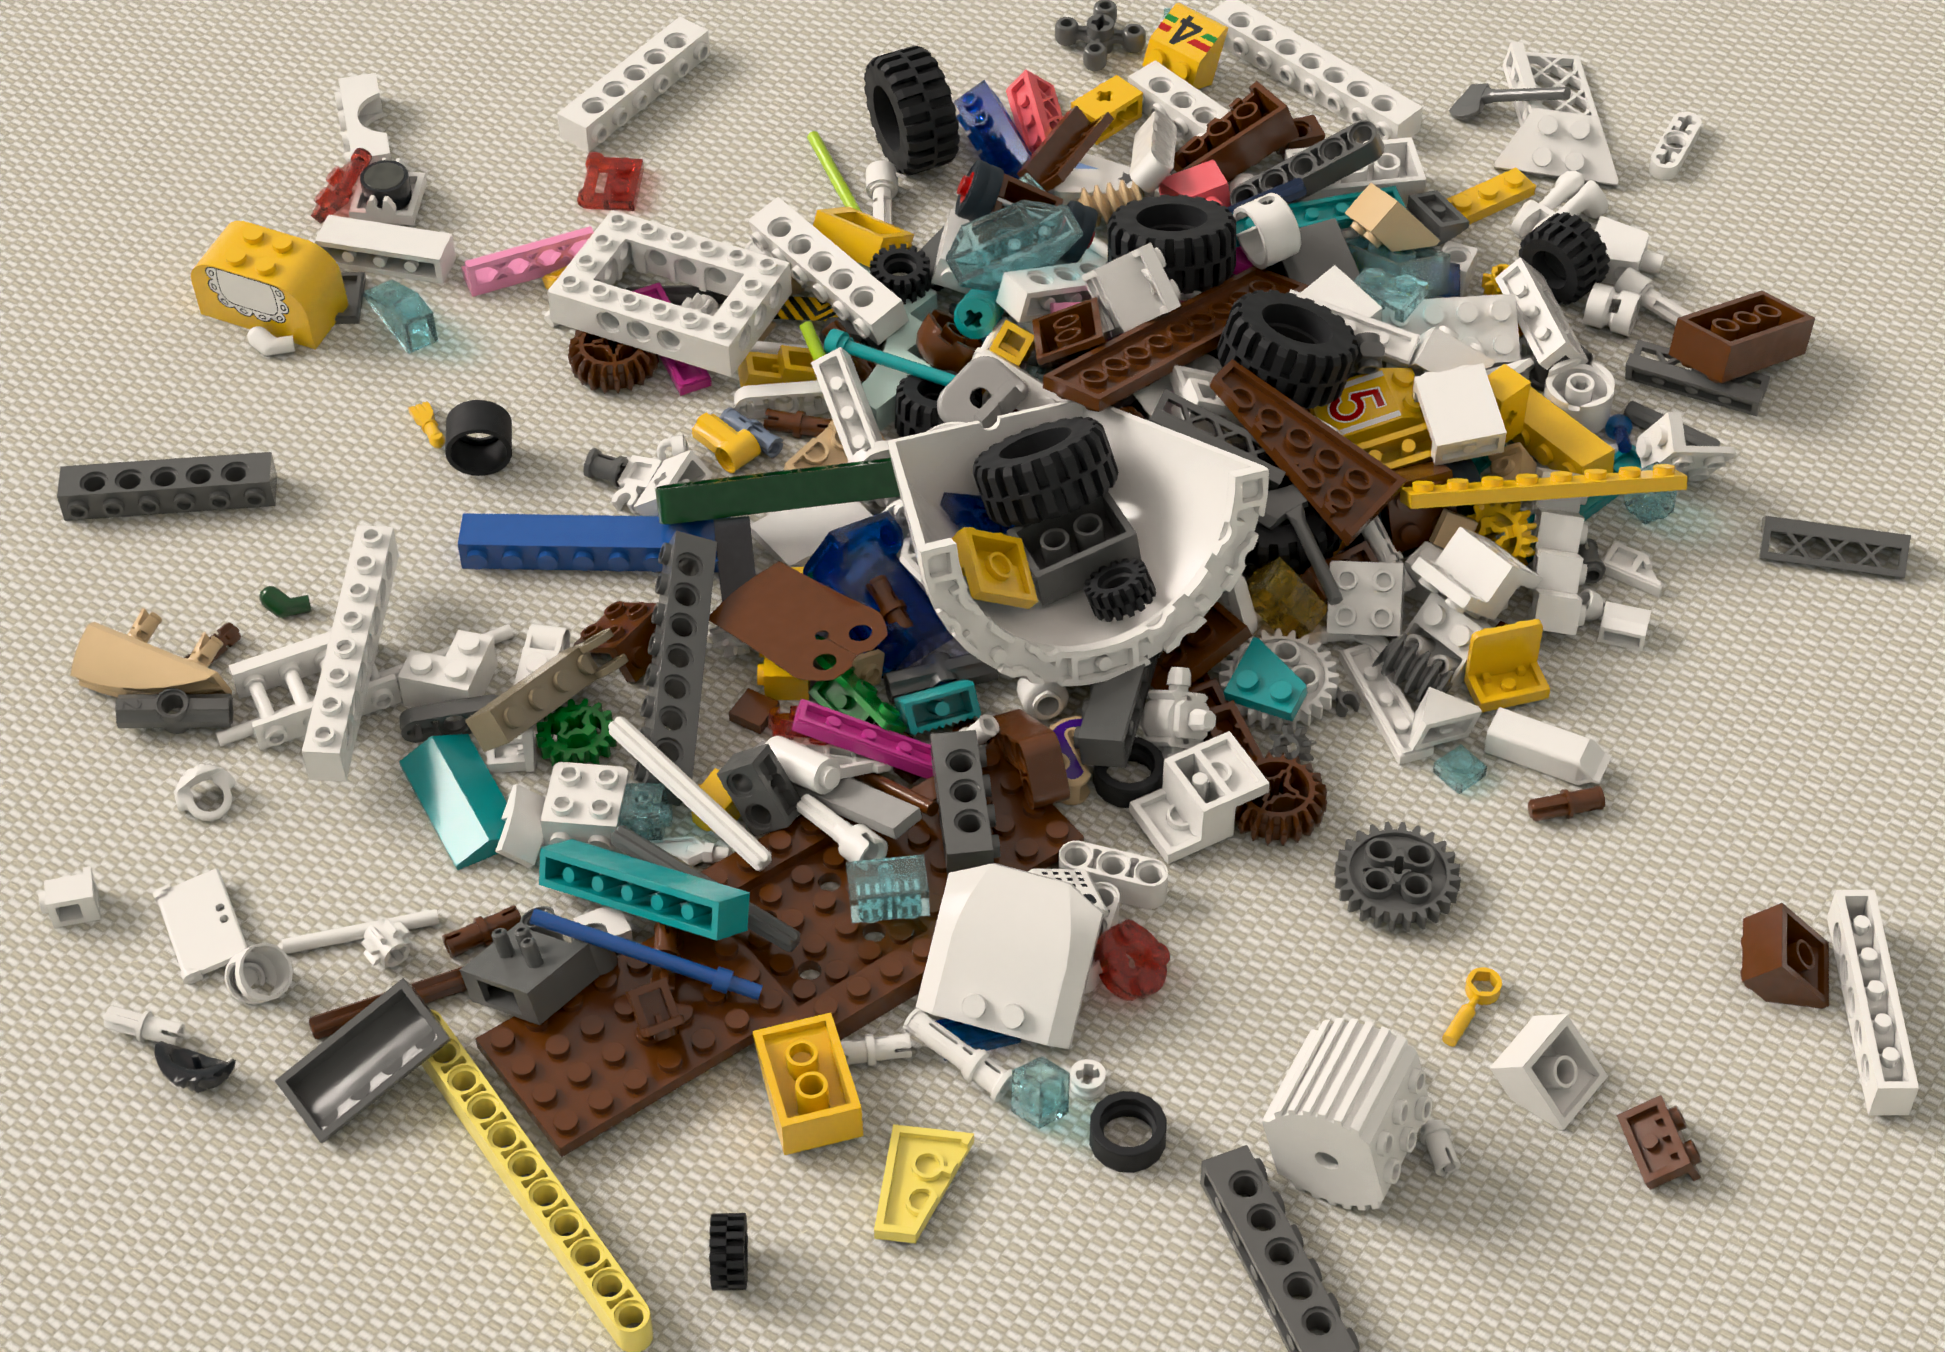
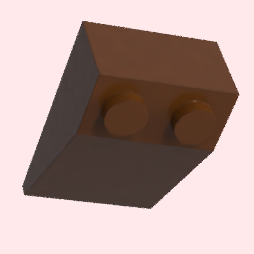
M1097 297L1032 320L1037 362L1039 366L1047 369L1054 366L1059 368L1112 340L1111 332Z

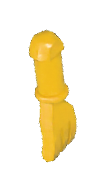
M426 401L422 404L408 407L409 413L416 424L421 426L422 431L428 436L429 443L434 448H442L445 444V436L438 428V423L435 420L434 412L429 402Z

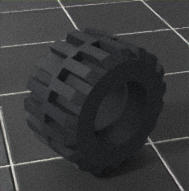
M1568 212L1553 214L1527 234L1520 243L1521 248L1518 255L1544 276L1557 303L1560 304L1562 302L1564 305H1570L1572 302L1575 303L1590 292L1595 282L1601 283L1606 278L1605 275L1609 273L1610 268L1608 266L1610 258L1606 253L1607 247L1601 241L1600 234L1591 228L1592 225L1590 223L1582 221L1580 216L1575 214L1571 216Z
M942 370V371H945V372H948V373H951V374H954V375H957V374H958V373H955V371ZM907 375V378H903L899 382L896 389L894 425L900 437L924 433L944 423L937 411V400L941 391L946 386L912 375ZM981 388L974 390L970 396L971 403L979 409L982 407L983 394Z

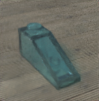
M393 279L363 291L365 299L408 354L438 342L433 311L417 292Z

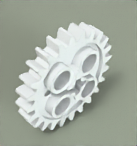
M1280 628L1276 629L1274 636H1269L1265 630L1261 631V638L1259 639L1307 685L1308 694L1293 722L1236 704L1242 716L1248 715V725L1253 724L1256 720H1260L1263 730L1268 727L1269 723H1275L1277 731H1281L1283 723L1291 724L1293 730H1296L1297 721L1300 720L1309 726L1311 715L1321 719L1323 709H1331L1332 699L1337 697L1339 673H1336L1337 663L1330 661L1331 652H1321L1322 643L1320 641L1309 645V635L1306 634L1300 640L1296 639L1295 630H1292L1287 637L1282 636ZM1254 636L1247 640V644L1243 643L1238 649L1230 653L1226 660L1221 661L1219 685L1223 692Z

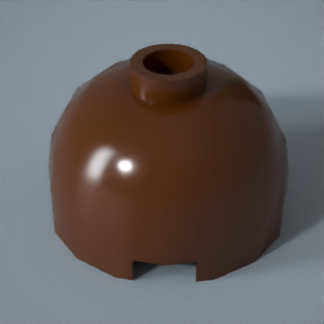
M934 309L932 313L929 312L924 318L917 332L916 345L920 355L932 368L959 373L972 360L977 347H982L983 341L981 339H970L962 335L955 325L954 316Z

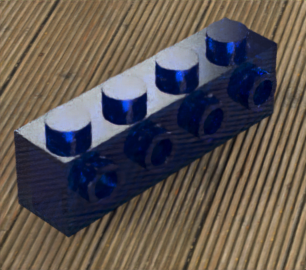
M983 80L954 101L960 112L956 118L966 132L968 130L971 131L967 137L977 151L982 150V153L978 155L982 161L999 167L1004 171V174L1021 180L1017 173L1032 156V153L999 97L988 83Z

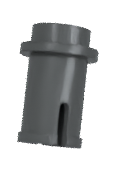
M1587 538L1589 549L1585 548V544H1580L1578 554L1584 559L1583 564H1587L1585 583L1594 584L1603 578L1606 568L1599 558L1597 542Z

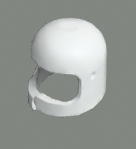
M269 943L255 944L240 951L230 959L224 975L226 988L232 997L241 1003L249 1005L265 1003L279 998L288 990L292 982L293 968L291 960L285 951L278 946ZM266 977L274 985V990L268 996L259 994V990L257 988L252 989L251 986L258 979V985L263 986Z

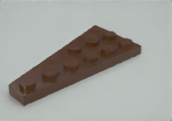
M1232 359L1213 377L1210 388L1278 467L1286 472L1285 475L1346 546L1368 526L1404 487L1406 479Z

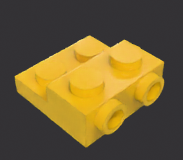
M964 527L951 538L957 543L959 563L963 576H966L972 599L1030 609L1038 602L1022 538L1007 536L1003 533L976 530L973 527Z

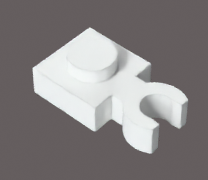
M636 455L631 456L617 481L621 489L612 497V503L617 511H620L623 505L628 502L627 506L631 513L636 514L638 512L634 506L663 463L662 460Z

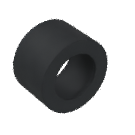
M470 400L455 406L446 418L445 455L449 464L456 470L473 476L491 475L504 469L512 458V420L509 413L502 406L486 400ZM483 433L489 434L490 436L484 438H475L468 436V434Z

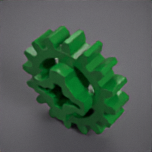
M584 698L579 705H575L574 700L569 699L568 706H559L555 709L554 713L544 717V722H537L538 733L536 734L538 748L541 749L542 758H551L552 766L558 762L583 764L591 762L592 764L600 765L599 756L609 758L611 756L610 747L617 746V741L609 734L608 728L610 722L614 721L612 712L610 710L603 711L602 703L600 702L592 707L589 706L587 698ZM597 727L601 730L600 735L597 734ZM554 734L557 735L558 740L556 742L553 740Z

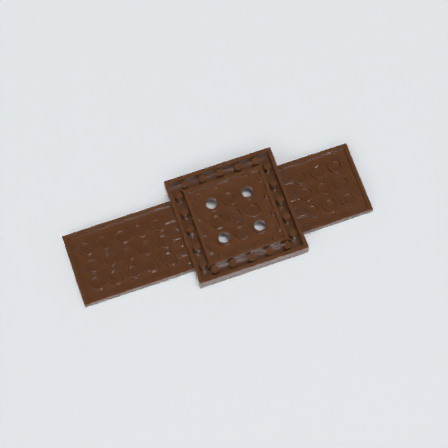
M994 742L985 746L987 767L982 768V774H989L991 782V797H986L987 804H994L996 827H990L991 835H999L1001 854L999 858H994V863L1027 872L1031 869H1047L1059 861V850L1064 844L1070 841L1084 842V836L1053 804L1032 810L1024 794L1019 770L1004 760V752ZM934 776L910 789L937 802ZM921 812L922 819L897 839L871 829L887 842L888 850L883 862L878 867H873L866 862L868 865L867 873L860 871L842 857L838 850L839 844L802 814L796 817L789 827L772 831L758 839L772 855L771 863L762 871L755 870L737 852L701 871L720 884L750 892L749 902L796 929L801 934L799 945L792 952H786L749 928L748 931L717 941L685 930H679L677 950L681 954V958L716 970L720 966L734 971V976L763 985L758 1000L728 990L724 994L712 990V985L676 973L675 990L672 996L679 1015H683L686 1023L676 1026L678 1034L655 1042L653 1035L649 1037L641 1036L626 995V991L652 981V965L621 954L617 957L618 964L613 970L596 978L541 1025L513 1016L475 1038L477 1048L562 1158L755 1043L753 1038V1031L831 1013L841 1041L919 994L947 882L939 813L937 812L935 816L930 817ZM840 816L842 819L848 821L853 826L859 824L843 816ZM827 882H835L840 885L834 891L820 888ZM917 883L921 912H917L914 884ZM907 884L909 888L912 913H908L907 911L906 895L904 885ZM897 885L899 887L901 914H898L895 894V886ZM889 886L891 915H888L885 893V887ZM879 887L882 908L881 916H878L877 899L875 888ZM867 888H869L870 890V899L873 915L871 917H869L868 915V906L865 890ZM856 889H860L863 914L861 918H859ZM871 932H879L884 935L883 939L876 942L866 940L864 937ZM654 936L641 944L654 948ZM806 970H815L820 973L813 980L800 977V974Z

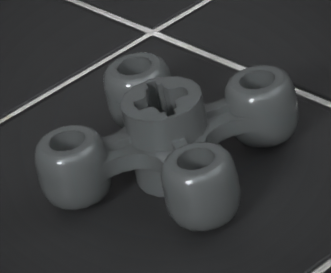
M1099 0L1094 5L1093 15L1087 20V26L1078 25V22L1071 17H1063L1057 20L1055 24V40L1062 46H1071L1077 40L1085 41L1083 64L1088 70L1099 71L1106 66L1107 55L1114 49V44L1122 45L1124 50L1129 53L1142 51L1146 45V31L1138 24H1129L1123 30L1114 28L1117 21L1116 4L1111 0Z

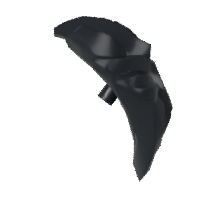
M163 1041L155 1044L154 1054L163 1076L175 1086L182 1087L183 1089L187 1087L192 1092L200 1093L207 1089L216 1088L229 1077L235 1068L236 1060L233 1058L226 1062Z

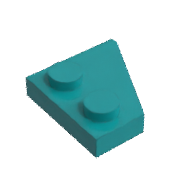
M1253 637L1223 693L1226 701L1234 700L1236 704L1293 722L1308 694L1307 685L1259 638Z

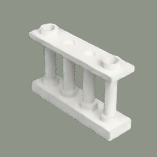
M331 631L228 665L239 699L251 695L261 719L252 722L260 751L306 735L314 701H310L301 678L322 671ZM375 662L362 716L402 702L395 674L381 678ZM287 683L297 707L275 714L266 690Z

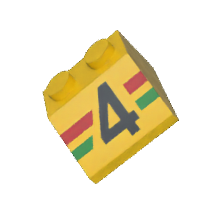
M1176 3L1151 35L1142 66L1145 67L1156 60L1197 89L1210 86L1213 83L1228 27L1181 3Z

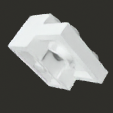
M1178 365L1174 366L1173 372L1168 374V378L1175 394L1246 429L1210 388L1211 381L1217 373ZM1173 404L1171 407L1172 414L1181 420H1185L1181 408ZM1189 412L1190 418L1196 417V415ZM1206 420L1193 423V426L1213 436L1216 435L1212 423ZM1221 429L1223 434L1229 433V432H1227V431ZM1237 436L1225 440L1238 444L1243 442V439Z

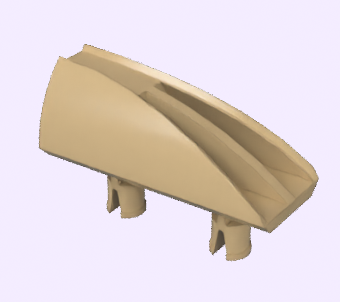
M145 608L140 610V614L128 634H123L96 622L88 624L76 649L70 676L76 677L79 680L78 685L117 698L119 695L160 694V692L169 688L180 689L185 694L232 695V690L221 675L208 668L219 649L223 646V642L215 636H212L210 639L206 632H203L188 659L150 645L147 642L162 622V618L153 611L149 615Z

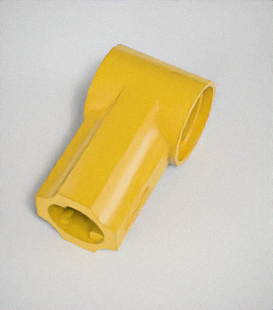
M707 412L698 417L695 426L692 428L693 438L715 453L718 463L729 473H734L761 453L760 445L752 433L746 429L737 432L715 414L710 415Z

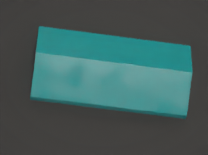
M469 734L431 736L399 761L402 771L457 871L499 854L495 851L506 823L501 818L507 802Z

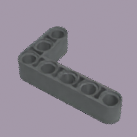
M1367 120L1356 122L1239 184L1231 192V205L1295 178H1301L1306 187L1307 195L1287 204L1297 203L1378 160L1384 153V143L1372 122ZM1280 262L1265 268L1278 274L1284 272Z

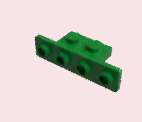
M819 634L815 635V638L818 640L826 639ZM823 654L815 658L824 670L832 668L837 661L836 657L831 654ZM854 666L834 680L816 681L808 692L821 706L871 724L876 721L884 730L903 734L907 729V726L899 719L900 712L889 703L882 702L876 696L877 689L854 673Z

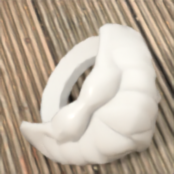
M210 763L207 765L199 764L194 768L188 769L176 784L175 800L177 809L181 812L189 811L194 817L202 821H214L222 818L231 807L232 794L230 790L236 784L235 778L222 767ZM205 780H212L224 795V802L221 807L211 812L203 811L196 806L192 790L190 789L192 786Z

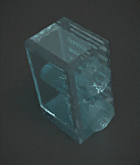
M924 854L846 862L852 923H874L879 920L899 918L914 919L919 916L930 915L929 887Z

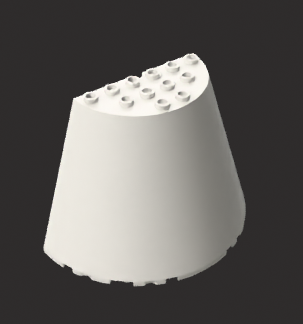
M1066 400L999 415L995 424L990 428H983L977 420L888 440L889 454L926 593L936 614L950 634L970 654L1004 675L1012 678H1024L1030 683L1044 685V682H1053L1064 687L1104 682L1142 664H1145V666L1151 664L1149 658L1163 650L1167 654L1180 645L1182 638L1186 634L1195 633L1207 622L1204 618L1205 614L1217 602L1225 590L1231 592L1246 567L1245 557L1247 553L1254 549L1259 535L1255 532L1258 517L1259 515L1262 517L1265 515L1269 482L1268 468L1112 406L1107 407L1103 411L1096 412L1087 410L1085 406L1074 401ZM1091 417L1101 423L1119 472L1114 487L1109 488L1108 492L1137 533L1141 560L1145 563L1156 588V596L1152 597L1153 602L1151 604H1144L1146 609L1142 612L1139 610L1134 611L1135 616L1129 618L1128 615H1125L1121 621H1117L1114 617L1112 622H1106L1105 618L1101 621L1097 616L1095 617L1083 589L1046 606H1042L1038 600L1030 609L972 599L966 576H963L959 563L957 543L951 538L964 527H973L976 530L1003 533L1004 535H1007L1006 530L1015 527L1014 525L1009 527L1002 526L1001 524L998 525L989 519L972 474L974 461L983 451L989 450V447L993 444L1000 443L1004 438L1021 433L1025 429L1034 428L1047 422H1056L1059 419Z

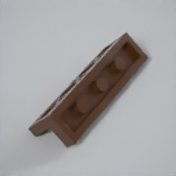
M1078 106L1073 107L1064 115L1018 171L1017 175L1023 182L1046 192L1052 190L1065 181L1114 118L1109 112H1106L1090 122Z

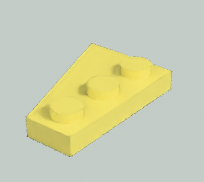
M893 1124L874 1227V1239L916 1244L974 1144V1133Z

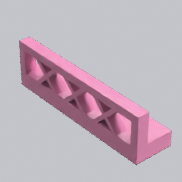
M589 226L465 261V266H461L464 280L472 297L541 278L567 266L594 231Z

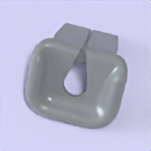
M980 356L971 360L941 391L937 400V411L944 423H968L978 420L983 428H990L997 421V416L1012 413L1026 398L1029 389L1026 383L1001 361L990 356ZM983 388L990 393L991 398L979 409L971 403L970 396L974 390Z

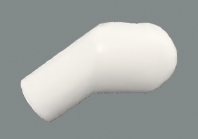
M261 326L251 328L247 334L250 345L264 356L296 352L293 335L276 338Z

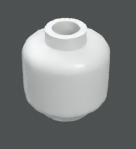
M1024 678L1018 680V696L1024 711L1037 720H1048L1064 711L1069 698L1066 686L1061 687L1058 683L1044 682V685L1030 683Z

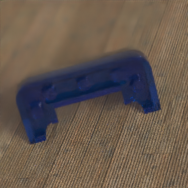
M889 511L830 531L803 568L804 575L880 612L878 605L866 589V584L879 575H886L898 598L905 601L908 606L906 611L914 626L904 628L897 622L888 625L886 621L888 636L872 650L879 649L885 653L881 679H883V673L908 668L954 638L936 614L927 594L896 556L903 545L904 536L901 527ZM866 625L856 626L849 632V637L854 641H863L872 635V629Z

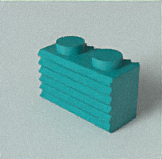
M964 679L894 698L895 707L900 712L899 719L907 726L905 732L914 736L917 732L923 734L924 730L930 732L931 728L937 730L938 726L944 728L945 725L951 726L952 723L958 724L959 721L965 722L966 719L972 720L973 717L979 718L981 715L974 683Z

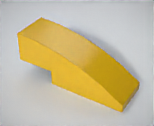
M781 345L777 355L750 351L738 368L740 387L816 381L817 377L811 364L814 360L809 349Z

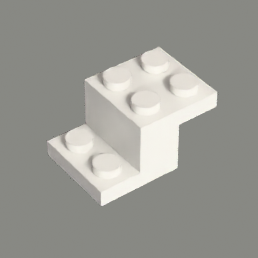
M1152 243L1139 247L1081 275L1091 297L1098 298L1111 332V337L1125 333L1181 306L1178 300L1181 298L1180 290L1173 279H1168L1163 269L1166 266L1164 256L1159 248H1153Z
M1462 527L1458 528L1436 562L1419 556L1411 567L1413 571L1421 576L1418 582L1435 594L1440 592L1447 597L1445 603L1461 614L1466 612L1477 620L1481 616L1495 620L1516 589L1519 590L1521 586H1525L1535 590L1543 579L1491 539Z
M1228 731L1164 759L1162 788L1131 801L1129 812L1165 862L1170 864L1233 836L1236 807L1269 793V782L1232 733Z

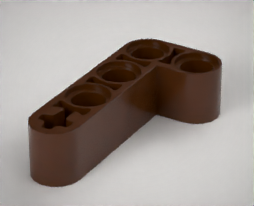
M1021 709L993 716L999 724V732L994 737H991L987 744L994 742L1004 752V760L1019 770L1029 807L1034 810L1070 799V788L1063 755L1055 732Z

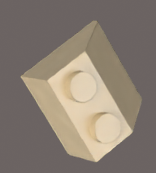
M1372 183L1366 187L1345 212L1354 221L1350 227L1377 249L1384 245L1390 251L1395 252L1432 247L1440 242L1402 204Z

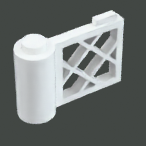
M774 736L765 743L770 745L791 782L818 794L825 795L831 792L839 784L840 779L893 770V767L888 764L820 740L799 744L782 736Z

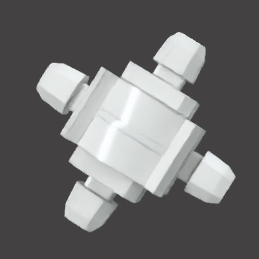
M1171 667L1167 680L1169 690L1149 691L1148 695L1151 700L1145 704L1139 727L1143 729L1147 737L1145 740L1153 743L1156 747H1164L1162 753L1164 759L1182 752L1183 749L1187 750L1202 743L1201 740L1207 736V732L1215 727L1216 716L1205 703L1208 697L1205 694L1188 692V688L1191 687V672L1189 668Z

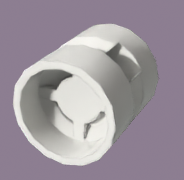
M1595 282L1586 304L1583 324L1600 329L1608 325L1611 332L1629 337L1638 317L1642 295L1626 290L1618 294L1614 287ZM1614 306L1619 308L1618 313H1612Z

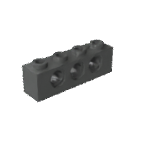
M976 730L930 734L931 761L936 798L939 805L938 813L947 878L950 872L994 863V858L1001 856L999 835H991L990 827H996L994 804H987L986 797H991L990 775L982 774V768L987 767L985 744L978 745Z

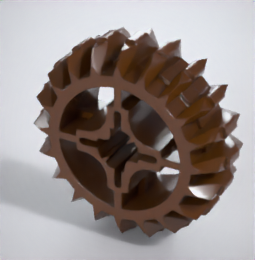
M575 330L574 338L570 339L568 360L569 364H571V371L574 374V378L580 380L581 385H589L592 391L601 388L604 394L609 390H616L619 394L620 389L623 388L632 391L634 384L644 386L645 378H652L654 370L658 369V354L580 330Z
M1268 751L1265 759H1261L1254 754L1251 760L1269 782V793L1236 807L1234 824H1238L1240 834L1251 832L1252 841L1260 837L1265 838L1267 846L1272 840H1279L1282 846H1284L1289 838L1298 843L1302 838V834L1311 836L1314 827L1320 826L1324 812L1327 809L1326 785L1322 784L1321 773H1313L1311 763L1301 765L1299 756L1293 760L1287 759L1285 752L1280 757H1273Z

